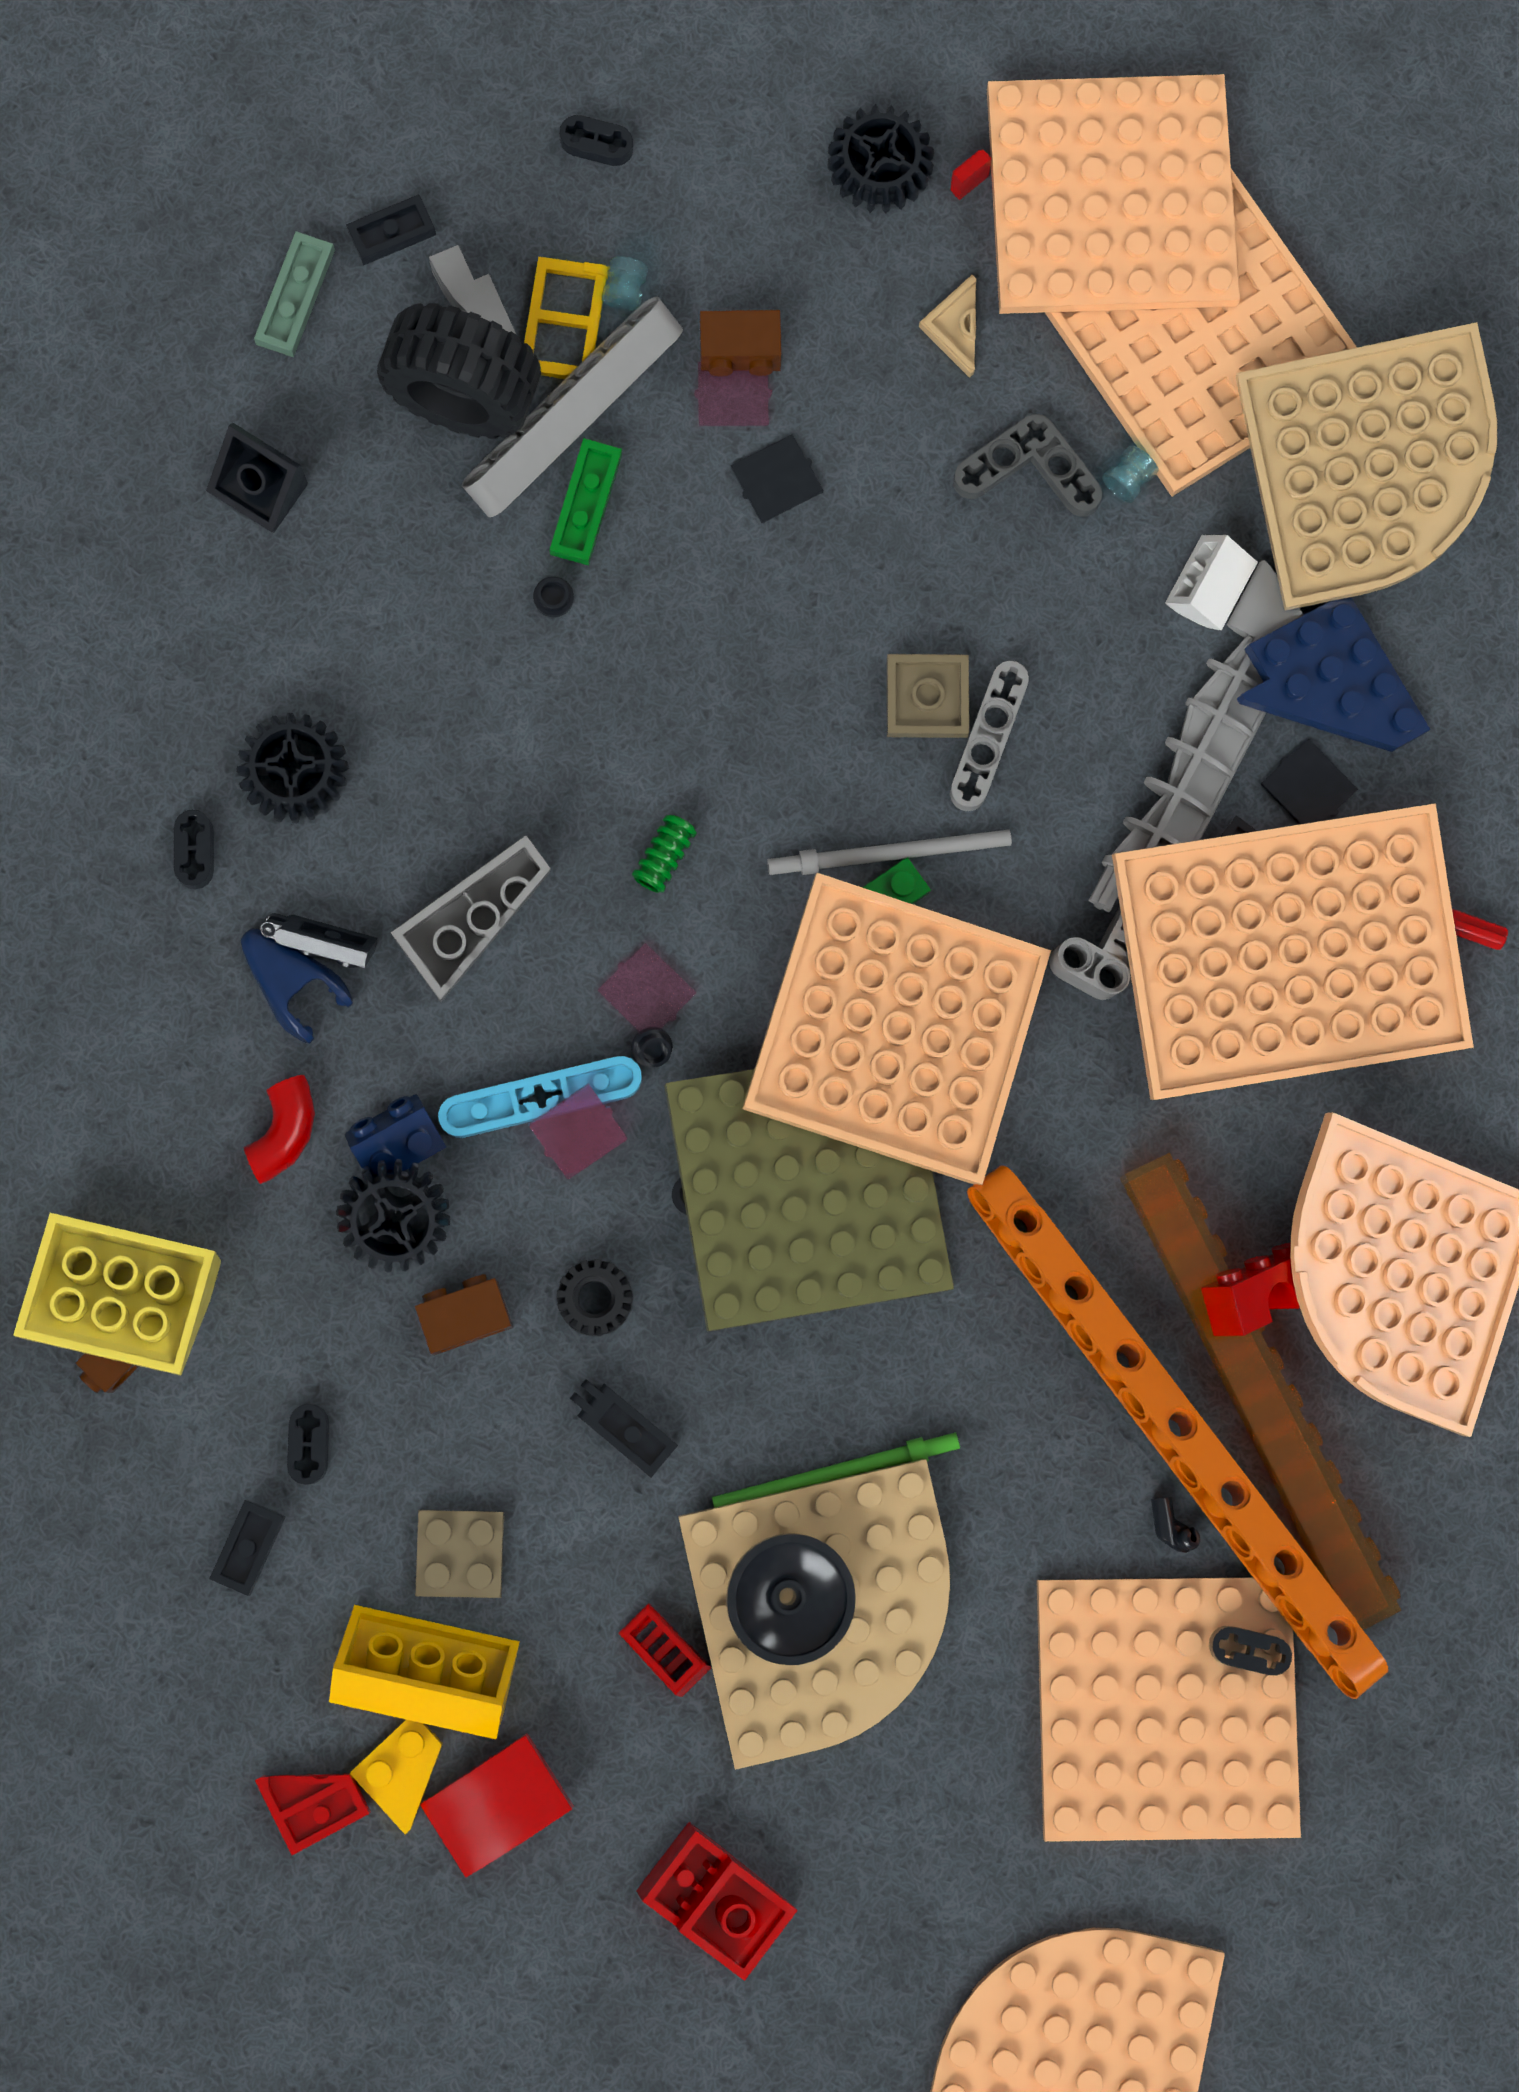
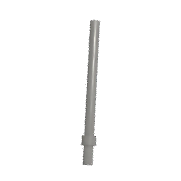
M1008 829L817 853L816 849L799 851V855L767 859L769 875L800 871L802 875L819 873V869L1011 846L1012 841L1011 833Z

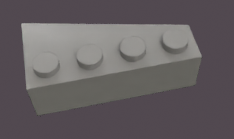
M524 836L391 932L393 938L440 1002L444 1000L550 874L551 868L527 836Z

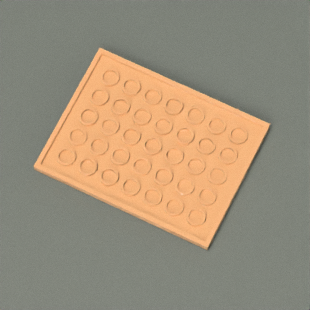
M1436 803L1112 854L1150 1100L1474 1048Z

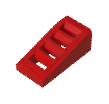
M649 1603L618 1633L676 1696L683 1697L711 1669V1666ZM654 1621L657 1627L640 1643L635 1637ZM666 1634L669 1639L652 1655L648 1649ZM677 1646L681 1652L664 1667L660 1662ZM689 1659L693 1665L676 1680L672 1675Z

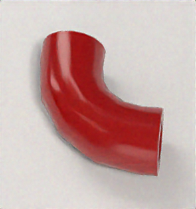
M297 1075L285 1079L266 1090L273 1110L272 1124L263 1137L243 1147L249 1165L259 1184L273 1179L295 1164L310 1141L315 1110L310 1086L305 1075Z

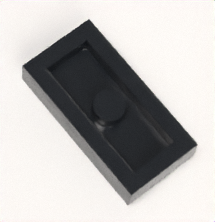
M419 194L346 224L348 233L363 266L436 236L435 227Z
M244 1500L209 1579L250 1596L286 1516L252 1501Z

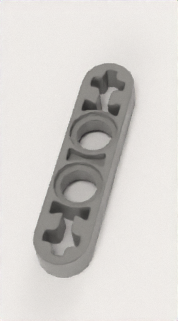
M1016 661L1002 662L993 672L950 789L951 801L960 810L973 811L982 806L988 794L1028 686V672L1022 664ZM1009 672L1015 673V681L1021 683V685L1012 686L1007 700L997 698L1000 697L1004 686V681L999 676L1006 677ZM994 693L997 697H991V694ZM1008 701H1015V705H1012ZM990 708L1002 709L1007 715V723L1000 728L991 727L985 720L986 711ZM983 744L991 748L994 754L992 762L980 765L972 759L971 750L976 745ZM964 767H967L974 773L988 775L987 779L979 775L974 791L979 793L980 796H972L970 801L962 799L963 792L958 789V786L965 787L971 775V772L963 771Z

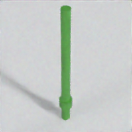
M956 1432L925 1441L922 1437L906 1441V1446L714 1496L712 1500L714 1507H719L926 1459L928 1462V1457L960 1449Z

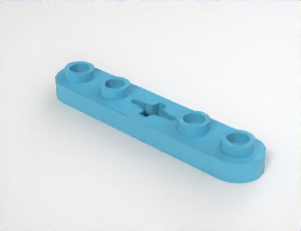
M617 1056L454 1095L446 1099L441 1105L438 1112L439 1123L442 1129L450 1136L455 1138L470 1137L629 1098L639 1090L642 1083V1074L634 1060L625 1056ZM537 1086H542L545 1092L560 1090L563 1092L560 1096L555 1095L552 1098H548L546 1100L547 1106L544 1108H539L536 1102L519 1104L520 1100L535 1095L534 1088Z

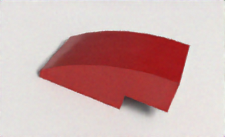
M528 1733L420 1803L421 1808L466 1878L523 1843L571 1811L574 1806Z
M691 1822L687 1823L636 1890L645 1904L676 1926L681 1934L744 1981L798 1911L764 1880Z

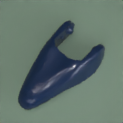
M252 928L242 936V950L253 976L277 1021L293 1037L308 1044L314 1040L313 1029L310 1026L301 1025L300 1019L295 1018L288 1008L292 997L312 980H322L329 987L328 991L336 995L335 1001L339 1006H347L349 1008L353 1004L352 996L341 977L310 956L302 955L295 948L278 944L275 939L264 936L260 929Z

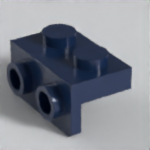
M417 1094L394 1100L388 1105L386 1111L373 1118L365 1117L358 1120L351 1126L350 1131L345 1133L348 1145L361 1168L368 1166L374 1174L378 1173V1161L380 1160L386 1162L387 1170H394L395 1160L401 1159L403 1163L402 1171L410 1168L412 1163L418 1164L446 1148L442 1137Z

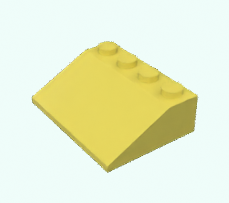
M50 1213L13 1336L181 1376L208 1308L221 1260L216 1252Z

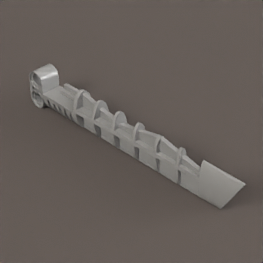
M1265 560L1259 562L1227 623L1230 629L1244 637L1243 641L1224 663L1208 659L1206 664L1215 673L1193 698L1187 699L1186 705L1188 707L1179 740L1167 737L1165 741L1166 746L1175 752L1168 783L1153 777H1146L1144 784L1151 791L1159 795L1160 798L1141 820L1125 817L1123 824L1131 832L1112 854L1201 840L1266 715V712L1241 705L1237 701V698L1242 693L1263 683L1244 649L1250 643L1304 615L1300 608L1284 610L1277 574ZM1112 854L1105 855L1102 860L1105 870L1089 898V902L1093 903L1094 907L1099 910L1104 909L1107 912L1111 911L1118 898ZM1120 906L1098 947L1079 937L1069 938L1058 945L1051 952L1049 958V965L1053 974L1100 1000L1110 999L1122 992L1130 981L1131 973ZM1069 949L1077 953L1080 960L1078 968L1069 967L1065 963L1063 958L1064 950ZM1101 969L1108 970L1114 975V988L1105 987L1101 983L1099 978Z

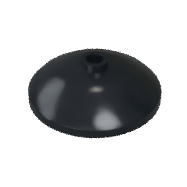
M795 1533L775 1535L751 1547L740 1558L733 1569L726 1593L729 1621L739 1640L758 1657L779 1665L806 1664L828 1654L839 1644L848 1631L853 1619L856 1603L854 1582L847 1565L840 1555L830 1546L816 1538ZM785 1588L793 1590V1598L788 1603H782L779 1599L780 1592Z

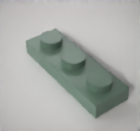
M297 231L295 232L255 334L254 341L256 345L291 357L295 356L335 252L332 243Z

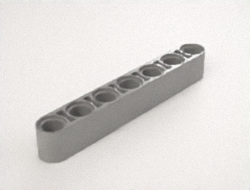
M657 296L652 297L642 303L526 417L524 425L520 430L506 437L467 475L462 482V487L488 517L496 516L506 509L678 339L683 332V328L660 298Z

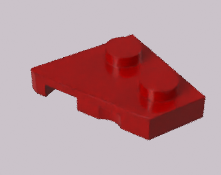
M350 1773L267 1775L255 1780L291 1855L302 1851L371 1813L355 1779Z

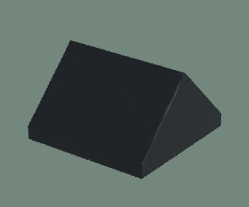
M232 423L228 426L206 491L274 533L302 494L308 482L300 464L235 423Z

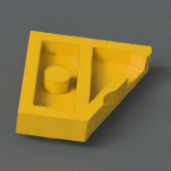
M405 1720L350 1772L352 1777L404 1834H407L412 1828L443 1745L426 1724L411 1720Z

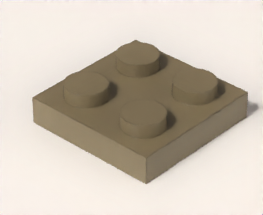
M887 654V737L968 738L969 655Z
M418 1510L415 1596L501 1598L504 1512Z

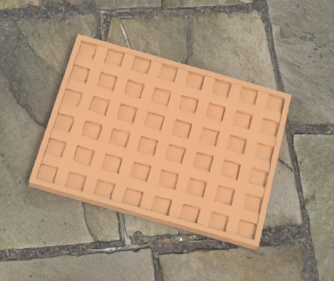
M1232 169L1231 177L1240 301L1237 306L1045 312L1172 497L1250 448L1236 382L1237 373L1357 348Z

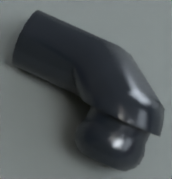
M1172 1497L1151 1499L1155 1533L1158 1539L1178 1552L1187 1553L1190 1550L1196 1549L1200 1544V1534L1194 1527L1189 1528L1175 1519Z

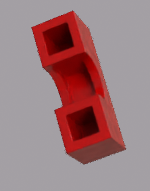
M1291 1243L1273 1247L1271 1249L1273 1254L1270 1256L1263 1255L1245 1260V1267L1242 1269L1235 1268L1216 1274V1281L1201 1287L1213 1336H1245L1273 1322L1269 1309L1300 1308L1292 1277Z

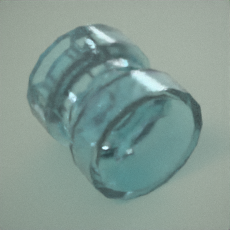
M625 256L613 257L609 261L607 271L611 279L604 286L602 301L613 308L635 311L642 303L643 293L640 290V286L646 282L648 267L643 262Z
M1131 445L1121 454L1118 466H1111L1104 473L1102 479L1106 487L1125 502L1132 503L1141 492L1140 485L1150 482L1159 470L1155 461L1146 452Z

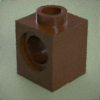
M86 1353L76 1362L83 1370L79 1377L96 1393L101 1389L105 1393H114L139 1367L138 1365Z

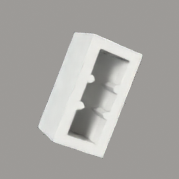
M1201 535L1165 604L1178 614L1199 625L1222 630L1258 562L1228 535Z

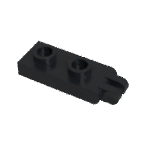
M277 913L270 914L260 928L264 936L275 939L280 945L295 948L302 955L310 957L320 955L336 960L338 964L349 968H365L375 952L378 939L301 916H284Z
M585 1379L581 1386L593 1397L587 1402L576 1392L573 1393L570 1399L582 1409L577 1416L652 1478L678 1445L605 1383L597 1389Z

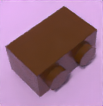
M780 310L700 311L701 372H709L713 376L721 377L731 375L733 372H749L755 376H766L773 371H780Z
M482 1274L463 1281L464 1289L448 1294L446 1288H442L422 1296L424 1303L416 1305L415 1309L430 1354L435 1356L513 1328L499 1283L495 1278L487 1280L486 1274Z

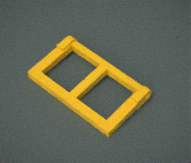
M538 256L524 343H527L533 349V354L539 323L587 329L582 362L595 350L609 267L602 264L580 263ZM547 273L595 280L590 315L583 316L542 310L541 306ZM539 360L541 376L566 379L578 367Z

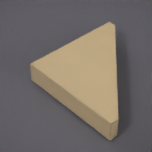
M973 275L966 279L919 323L922 331L969 378L975 372L976 278Z

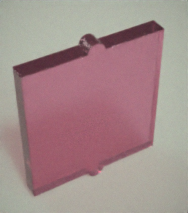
M698 362V389L695 390L694 396L698 399L699 426L769 425L768 398L772 396V391L768 389V375L755 376L750 374L749 370H733V373L728 376H713L709 373V370H701V362Z
M646 943L625 964L619 963L617 966L618 970L598 989V992L639 1032L648 1027L662 1028L669 1021L674 1022L677 1018L676 1014L696 995V992Z
M589 1083L529 1123V1127L545 1148V1156L552 1157L568 1180L628 1139L613 1118L612 1108L610 1106L605 1107Z

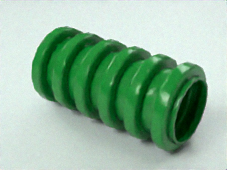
M665 815L663 818L665 825L658 827V837L654 836L650 841L653 845L652 848H646L644 852L646 858H641L638 862L640 869H635L632 873L637 883L656 893H663L665 891V881L669 882L672 879L671 870L675 871L678 868L676 861L683 859L685 856L683 849H688L691 845L689 838H694L697 834L695 828L689 822L675 815Z

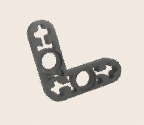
M1032 414L1025 417L962 461L957 466L953 478V486L961 497L976 499L1029 462H1032L1072 514L1079 517H1087L1098 509L1102 499V489L1097 480L1054 424L1046 416L1040 414ZM1029 427H1032L1035 431L1043 429L1042 441L1040 442L1037 438L1031 439L1025 444L1023 450L1026 454H1023L1019 443L1027 438ZM998 448H1007L1013 452L1015 461L1009 466H1000L994 461L992 453ZM1063 457L1069 462L1070 471L1064 475L1054 474L1050 470L1048 462L1051 458ZM984 459L988 470L979 477V486L976 487L973 483L965 485L963 483L965 472L968 471L971 475L978 473L984 465L980 460ZM1076 474L1080 476L1075 483L1079 490L1083 493L1089 490L1092 493L1089 505L1084 500L1079 503L1075 501L1078 492L1072 483L1067 488L1063 487Z

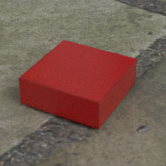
M983 149L978 150L952 173L951 191L959 200L989 177L992 158Z

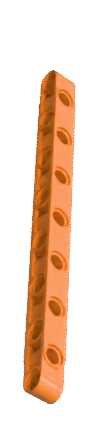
M1001 1165L987 1174L982 1185L973 1184L969 1187L967 1194L970 1203L996 1236L998 1242L1306 1648L1314 1655L1336 1686L1346 1696L1352 1699L1360 1697L1388 1672L1386 1660L1052 1220L1037 1204L1018 1177L1006 1166ZM1013 1218H1018L1025 1223L1027 1233L1016 1228ZM1065 1285L1072 1286L1076 1290L1078 1300H1074L1067 1295ZM1117 1352L1123 1353L1127 1357L1129 1368L1122 1366L1118 1362ZM1169 1419L1178 1424L1181 1432L1180 1437L1171 1432ZM1222 1488L1230 1492L1233 1501L1232 1505L1227 1504L1221 1496ZM1275 1557H1278L1283 1562L1285 1567L1284 1575L1277 1571L1274 1565ZM1328 1626L1332 1627L1337 1634V1645L1330 1641L1328 1637Z

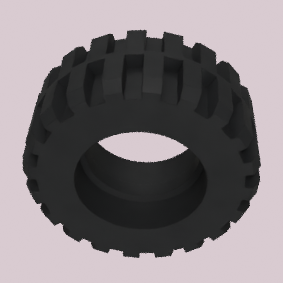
M421 303L414 304L397 314L377 365V374L383 390L387 395H392L393 400L397 404L405 406L412 414L417 417L421 416L436 426L441 425L449 428L450 431L467 433L472 437L480 438L481 436H486L488 439H497L499 436L503 438L509 437L522 428L541 378V367L537 355L533 354V349L527 343H522L520 337L515 333L506 331L502 328V325L493 320L491 322L481 318V315L470 311V313L461 311L458 307L449 305L448 307H442L436 303H428L426 306Z

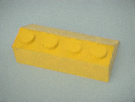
M354 1605L333 1667L329 1702L497 1739L520 1641Z

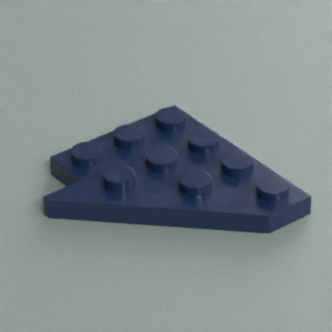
M1351 597L1330 601L1250 643L1244 649L1263 683L1242 693L1237 698L1241 705L1390 752L1408 744L1430 730Z

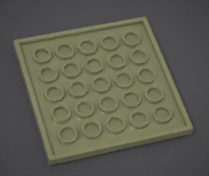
M754 1069L669 1082L664 1085L707 1332L954 1289L931 1170L742 1109Z

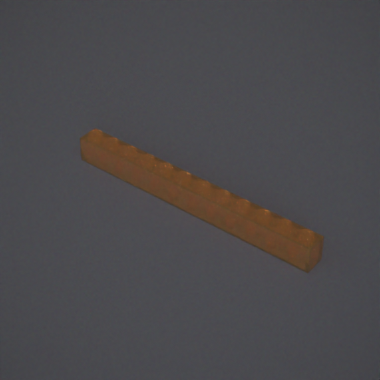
M1168 1153L1123 1175L1120 1180L1313 1564L1363 1630L1402 1611L1396 1601L1401 1598L1395 1582L1389 1575L1384 1577L1377 1561L1381 1560L1377 1546L1370 1537H1364L1357 1524L1362 1521L1356 1505L1350 1498L1345 1500L1338 1486L1342 1483L1338 1469L1331 1460L1326 1462L1319 1449V1446L1323 1445V1441L1317 1428L1312 1422L1306 1423L1299 1409L1304 1406L1299 1392L1293 1384L1287 1385L1280 1370L1284 1369V1364L1278 1351L1274 1346L1268 1348L1261 1332L1265 1331V1326L1245 1336H1213L1201 1287L1216 1281L1217 1273L1229 1270L1223 1257L1227 1256V1252L1220 1237L1216 1233L1211 1235L1204 1221L1208 1218V1214L1202 1201L1198 1196L1192 1198L1185 1184L1189 1181V1177L1184 1165L1179 1159L1173 1160L1171 1154Z

